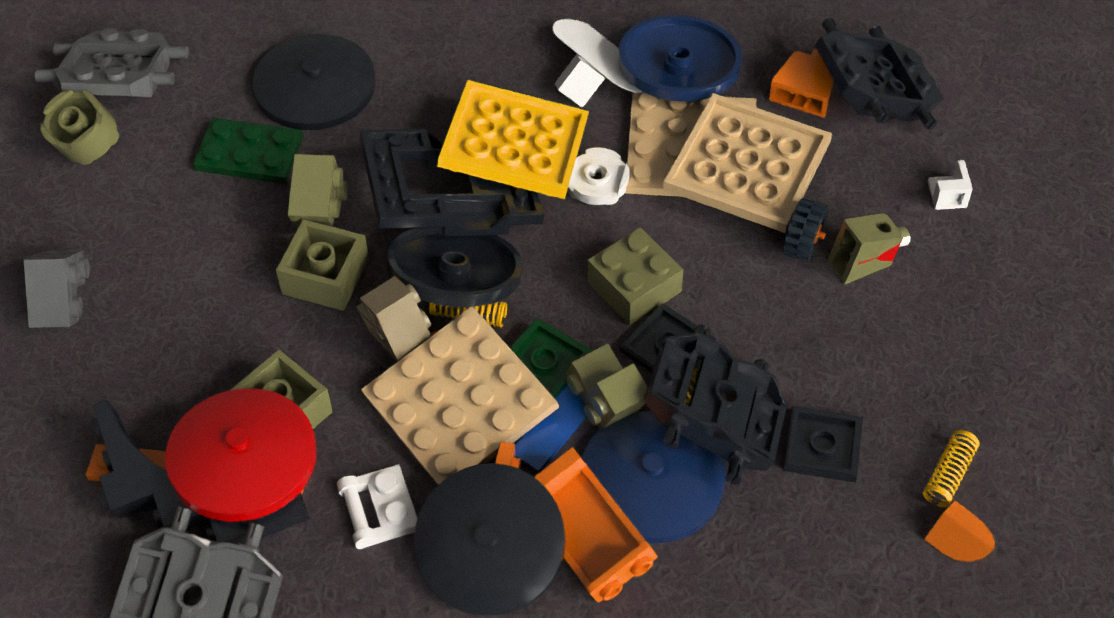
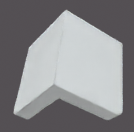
M576 54L557 79L555 85L560 92L582 107L605 78L591 64Z
M957 160L953 176L928 178V186L935 210L967 208L973 188L964 160Z

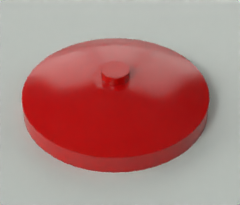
M235 389L203 400L180 419L168 440L165 464L173 490L179 499L191 510L214 520L229 522L248 521L264 517L281 509L304 489L316 464L317 446L314 431L308 417L292 400L276 392L263 389Z

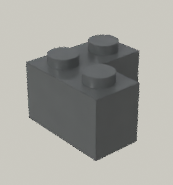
M84 250L42 251L24 259L29 328L71 327L77 323L79 317H82L83 301L77 295V287L83 285L90 274L89 260L84 258Z

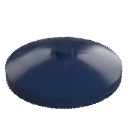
M666 15L644 20L630 28L621 39L618 62L624 77L642 92L665 100L689 102L711 98L713 93L719 95L729 89L739 76L742 53L735 38L717 24L692 16Z
M653 411L632 413L606 428H601L588 443L582 459L647 543H666L693 534L713 517L723 497L725 467L721 457L683 435L680 436L679 445L676 449H669V444L665 447L663 439L667 427L663 425Z

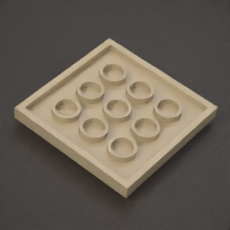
M632 93L627 162L629 182L626 186L625 194L679 196L663 190L664 180L710 98L681 102L657 98L647 93ZM726 97L756 107V98Z
M713 93L666 176L663 190L786 233L793 214H795L796 207L804 197L831 142L832 133Z
M474 307L467 309L361 389L364 396L437 485L450 475L464 468L487 464L497 456L501 441L514 443L559 408L558 402Z

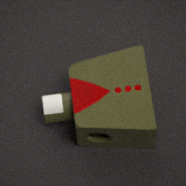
M884 213L845 219L827 261L844 285L891 266L899 247L910 243L909 231L904 226L896 227L889 216Z

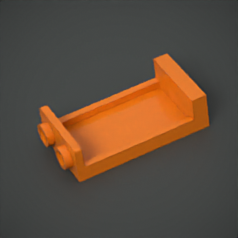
M573 447L534 477L549 491L562 514L566 533L564 559L584 584L589 594L598 603L603 599L610 600L623 589V584L633 576L643 575L652 567V561L658 558L657 554Z

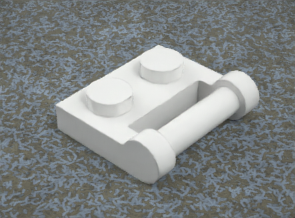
M399 464L358 477L345 476L338 480V492L340 496L345 498L355 530L353 540L356 548L362 549L415 532L417 516ZM369 490L380 527L369 528L358 492Z

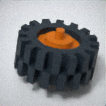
M802 198L799 201L795 214H793L792 222L790 221L783 254L806 262L811 261L819 240L825 239L826 233L822 231L828 216V205L807 198Z

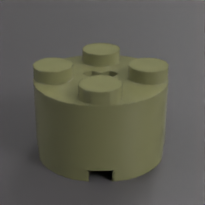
M68 90L61 92L46 105L43 114L46 116L44 124L41 123V132L44 138L70 161L82 165L91 164L94 160L104 155L118 141L119 132L117 131L115 118L88 91L73 92Z

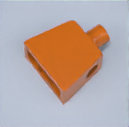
M816 48L812 50L811 55L796 51L791 55L772 79L769 101L825 118L834 79Z

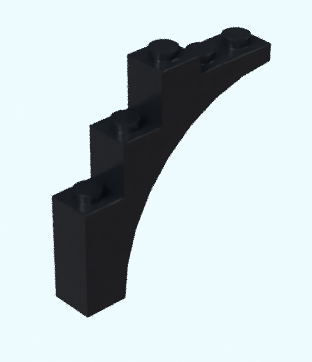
M107 400L92 405L96 415L91 420L97 437L104 440L107 450L102 451V456L107 469L110 471V473L100 476L103 489L99 490V497L106 511L110 510L118 517L123 518L156 505L152 507V512L159 528H171L176 507L191 509L179 499L173 490L167 471L151 462L142 454L127 434L117 409ZM300 492L290 503L264 517L248 521L229 522L214 520L191 510L192 514L186 530L210 521V523L206 524V530L211 541L239 545V543H244L249 523L265 527L261 536L262 539L310 519Z

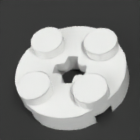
M606 148L586 149L585 154L576 158L568 186L569 195L574 199L591 205L614 204L626 192V186L629 182V167L627 163L625 166L621 161V156L615 151ZM596 173L602 174V179H593L591 177L595 176Z

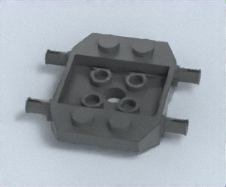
M106 28L101 31H94L72 44L55 43L53 46L54 55L66 57L58 68L36 69L35 80L36 82H54V86H58L59 94L68 90L73 92L85 90L92 95L152 97L158 85L173 86L175 83L174 72H166L170 59H188L189 48L188 46L168 45L161 32H148L145 29H135L126 32L118 31L114 28ZM111 55H124V56H123V57H112ZM142 56H152L151 58H142Z
M176 507L171 528H161L134 540L110 618H222L237 567L243 569L228 618H271L283 575L259 554L258 546L265 527L249 523L243 544L239 543V545L227 542L210 541L187 534L186 529L192 511ZM192 586L201 587L203 595L200 602L193 606L185 605L183 600L185 591Z

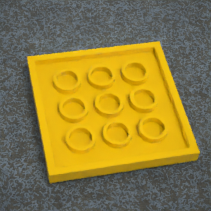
M467 80L441 149L437 167L565 199L589 111Z

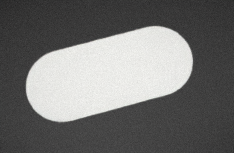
M563 19L554 23L553 31L555 35L611 82L623 89L644 93L633 86L622 74L618 62L619 48L590 25L572 19Z

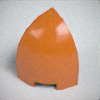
M954 501L943 512L924 539L941 553L954 560L965 562L983 559L995 547L993 535L986 525L957 501Z

